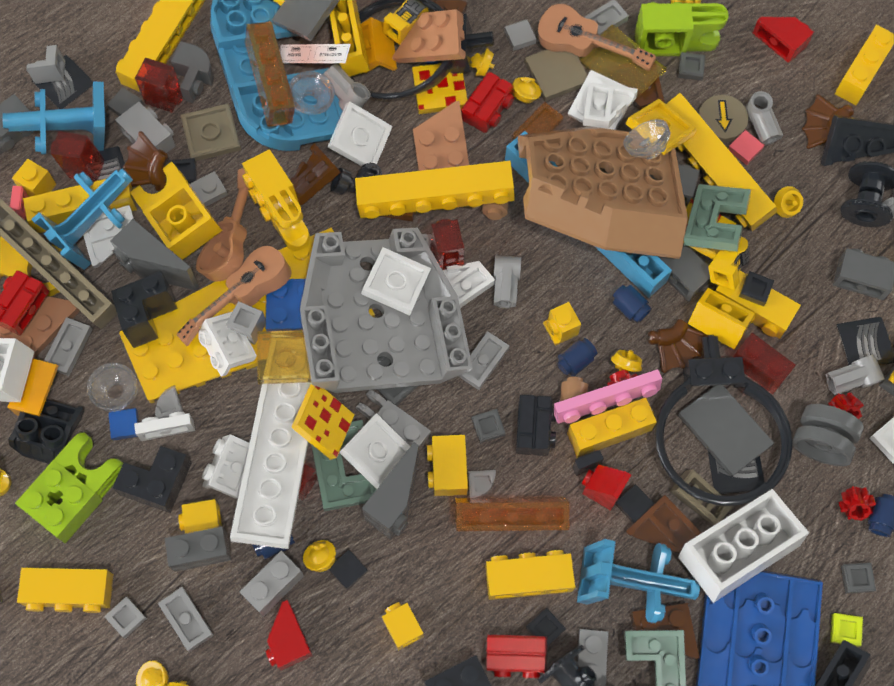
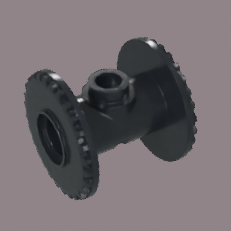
M864 161L852 165L849 169L848 177L851 182L859 186L857 199L847 200L841 205L840 212L842 217L858 226L870 228L886 226L893 219V211L882 203L884 191L894 189V168L877 161Z
M580 645L555 662L538 679L539 684L541 685L551 676H554L561 686H595V681L597 680L595 672L589 666L580 667L574 659L585 647Z

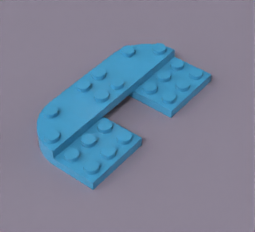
M213 0L210 28L233 104L244 130L257 142L282 151L300 150V145L330 140L343 110L339 106V98L322 81V75L329 68L278 76L267 40L298 36L272 21V18L281 6L274 0Z

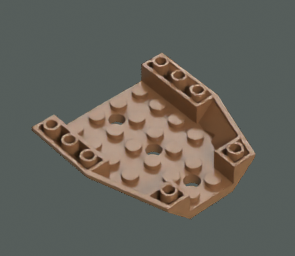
M590 126L518 136L519 158L527 159L529 186L523 197L525 219L604 250L676 259L681 257L688 217L675 148L663 155L637 133ZM549 161L555 162L558 167L553 166ZM600 168H604L607 173L602 172Z

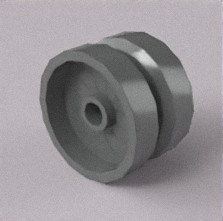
M824 404L807 405L800 420L802 426L797 428L792 441L794 448L810 459L832 466L850 465L856 451L854 444L858 443L864 429L862 422L854 415L833 406Z

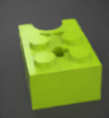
M650 2L641 4L635 28L636 50L640 48L655 56H680L681 52L686 53L687 51H712L716 49L720 42L718 30L723 29L726 25L728 11L724 5L719 3L674 2L658 4Z
M84 432L78 433L72 438L15 503L65 544L103 501L102 498L113 487L123 465V462L119 459H109L97 469H85V459L92 450L93 443L91 437ZM61 498L63 501L58 505L56 502Z

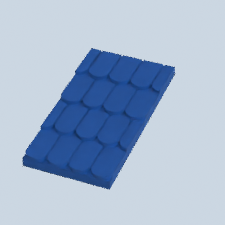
M761 571L714 603L705 593L696 686H815L823 582L816 579Z

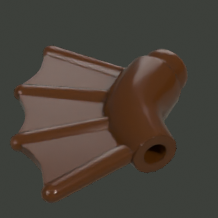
M817 94L814 104L805 110L807 123L802 127V131L805 132L808 138L807 149L826 143L833 115L852 117L854 109L850 105L837 108L824 97Z
M139 131L137 141L133 145L127 146L129 156L123 168L133 179L130 183L132 187L151 183L155 186L156 191H161L167 183L163 168L168 154L163 150H158L142 131Z
M678 319L671 328L657 329V331L651 330L648 333V337H650L648 343L659 346L661 370L663 373H666L672 368L683 369L688 359L697 356L701 357L702 337H708V335L688 327L685 321Z

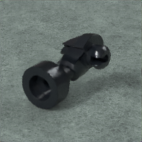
M370 162L362 165L356 177L352 178L350 171L340 167L338 169L340 173L331 181L330 190L339 195L346 192L355 193V178L382 175V171L377 164Z

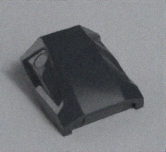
M46 399L40 417L20 411L18 420L8 439L9 446L24 457L50 464L68 444L82 418L84 408L80 406L76 408Z

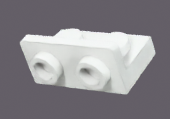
M232 312L205 319L198 332L201 345L207 349L211 364L218 370L221 377L227 375L230 368L252 362L257 357L247 336L227 328L226 323Z
M231 434L224 436L222 439L219 438L213 448L215 456L212 464H208L202 474V479H204L202 487L212 488L238 499L250 443Z

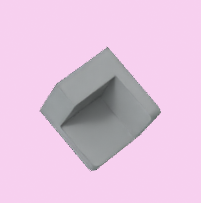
M57 45L47 46L46 60L27 64L26 70L35 84L64 80L65 59Z
M238 301L226 326L233 331L247 336L249 342L255 345L266 325V319L263 311Z

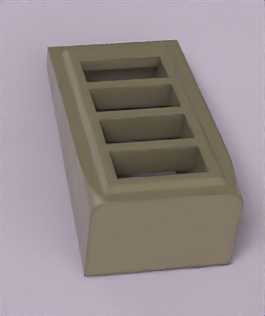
M693 469L685 471L680 476L688 484L692 483V486L704 492L722 496ZM676 483L670 489V492L713 526L722 521L733 507L720 505L716 512L712 514L710 511L714 504L707 503L704 507L702 505L704 501L695 499Z

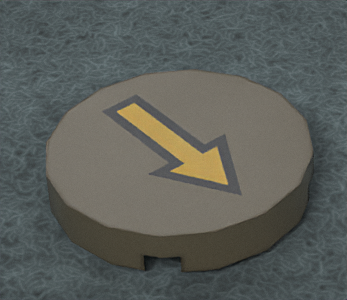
M712 96L704 101L698 112L722 143L736 140L748 125L746 107L732 96Z

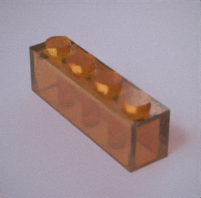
M272 22L246 24L245 44L267 126L293 123L295 104Z
M565 497L455 498L456 531L569 530V501Z

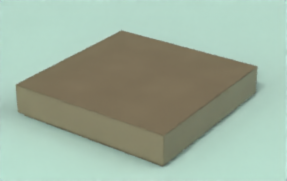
M544 50L525 58V64L532 78L535 79V83L540 87L541 95L545 102L580 89L588 76L578 56L571 52Z
M229 103L180 115L190 157L195 158L196 161L241 150Z

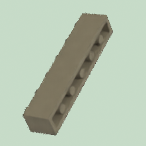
M0 198V236L92 323L103 329L117 315L115 305Z

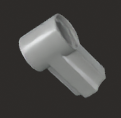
M338 64L332 65L322 75V81L340 99L339 106L342 110H344L345 105L349 101L362 108L371 96L366 86L359 82H354Z
M758 91L752 95L746 105L748 120L753 123L760 142L769 145L781 139L783 133L772 110V97L767 92Z
M495 255L493 305L508 309L516 307L521 257Z
M875 354L851 363L852 365L825 374L827 386L834 395L860 386L865 388L885 380Z

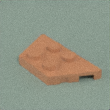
M457 9L422 13L394 53L392 59L397 63L465 59V51L461 49V41L465 39L462 29L464 24L463 14Z
M455 101L413 129L419 171L469 165L459 101Z
M47 296L21 336L0 326V338L19 340L34 351L33 359H35L57 336L65 318L73 319L80 310L69 300Z

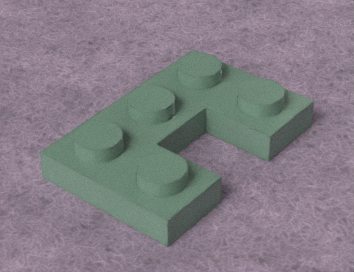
M699 184L684 236V246L738 252L742 225L717 223L720 212L746 215L751 197V189Z
M363 420L351 422L340 451L364 426ZM312 445L324 511L366 503L377 489L362 474L346 477L340 453L337 458L330 460Z
M625 630L626 661L654 660L655 686H686L684 630Z

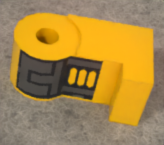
M406 0L395 13L392 14L390 12L384 18L383 33L401 45L420 15L428 12L429 9L418 0ZM393 28L398 31V34L394 33Z
M741 237L738 252L720 250L708 266L712 283L733 290L736 289L739 284L738 272L750 260L749 246L746 238Z

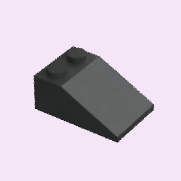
M134 219L110 240L115 249L113 254L120 260L119 264L129 274L135 272L139 277L145 278L161 271L170 285L191 290L199 288L191 267Z
M415 442L362 507L365 521L390 540L395 534L400 536L408 525L406 520L408 519L419 464V445Z

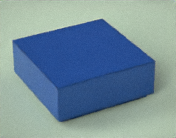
M136 408L109 412L110 434L113 441L138 437L135 433L134 425L139 423Z

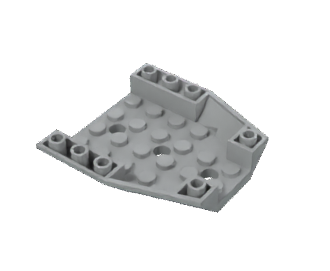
M418 228L392 229L389 239L343 242L341 232L315 233L300 305L312 385L334 393L440 384L472 371L473 367L458 296ZM382 247L431 268L410 316L361 294L371 270H364L360 263L369 262L374 266ZM376 308L380 310L382 317H372L369 314V309ZM385 356L390 359L391 365L384 367L378 363L377 358Z

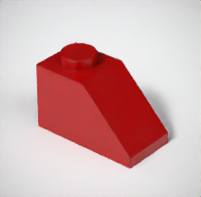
M760 17L752 34L790 63L808 46L814 32L807 24L801 22L796 17Z
M598 464L596 470L593 472L589 469L581 484L586 487L582 494L611 511L631 474Z
M288 600L281 604L267 639L270 649L265 650L271 666L277 665L281 671L313 656Z

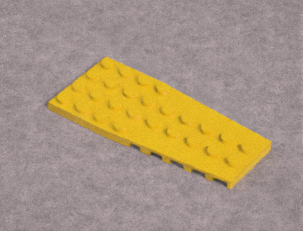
M331 227L319 233H329L334 231ZM315 235L310 236L311 241L309 245L301 250L292 251L288 247L278 250L291 267L290 279H306ZM226 280L214 282L176 302L178 309L153 318L159 337L156 340L133 348L124 333L120 331L121 339L150 403H155L154 400L158 399L171 386L175 385L177 393L180 394L181 390L195 385L200 387L205 385L207 381L221 377L218 370L212 366L207 349L201 345L198 333L188 346L180 340L177 333L190 319H194L228 290ZM267 294L251 306L263 311L265 319ZM228 303L213 317L233 312L236 305ZM372 308L369 309V314L375 318ZM265 325L256 344L250 343L257 355L255 360L230 368L228 374L222 376V378L231 376L232 372L244 368L247 370L258 366V363L266 361L272 336L305 340L304 333H267Z

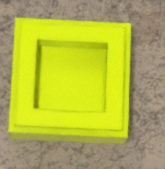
M833 613L830 643L841 644L843 640H846L857 647L862 646L863 617Z

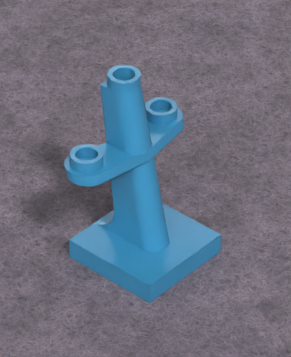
M93 81L92 107L46 110L45 89H40V92H35V107H40V111L3 113V129H8L9 131H40V137L35 136V152H41V155L46 154V130L89 131L93 134V152L104 150V82Z
M123 168L119 171L115 170L95 191L91 187L94 182L83 171L80 174L76 173L74 179L90 196L64 222L56 224L40 212L31 219L35 224L46 230L44 235L50 242L63 249L59 253L64 258L83 270L91 264V261L75 243L104 212L119 229L123 226L122 222L125 218L116 208L112 210L109 208L111 203L133 181Z
M603 539L584 547L577 603L588 605L608 599L610 585L647 591L646 620L647 622L656 623L657 621H662L665 615V606L661 604V594L696 600L699 596L700 586L694 580L663 574L664 565H667L671 559V549L667 548L666 544H656L653 550L650 572L613 564L615 541Z

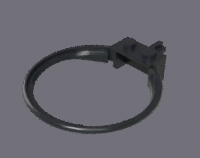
M377 0L359 11L360 23L381 10L402 6L406 0ZM418 0L429 9L428 12L444 11L442 7L431 0ZM467 13L463 14L464 24L462 29L465 39L461 41V49L465 51V59L444 60L442 65L427 80L413 88L396 93L370 91V97L377 99L408 97L435 87L449 72L452 74L472 72V48L493 46V31L472 34Z
M708 335V337H702L704 359H688L683 368L684 383L668 396L659 411L655 425L656 450L661 464L669 477L689 495L714 505H742L750 503L770 491L783 478L791 460L792 433L787 416L778 401L765 388L745 376L742 357L720 358L718 336ZM734 384V388L743 387L745 388L743 393L758 401L773 416L780 431L781 454L773 474L760 487L736 496L714 495L689 485L675 471L665 450L664 428L671 409L680 399L687 395V390H690L692 386Z

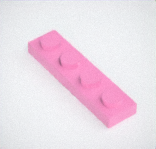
M657 369L554 403L555 419L558 424L562 422L572 423L580 419L581 416L590 413L596 415L614 405L624 406L630 403L632 399L641 396L644 398L651 397L660 390L662 377Z

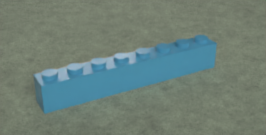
M524 131V132H523L522 134H520V135H525V134H528V133H527L526 131ZM516 138L506 146L505 161H511V167L529 183L527 159L519 158L518 139ZM549 161L553 166L558 167L555 162ZM596 247L648 298L668 281L672 272L658 256L610 251Z

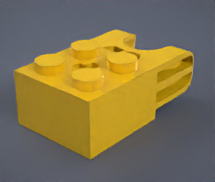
M270 149L243 162L242 165L245 174L242 175L243 180L250 189L248 193L253 203L259 204V210L266 222L271 221L290 250L297 251L308 246L311 238L302 220L303 213L294 186Z
M170 162L163 168L167 183L160 192L150 194L145 192L139 185L130 193L166 247L183 260L223 230L173 162Z

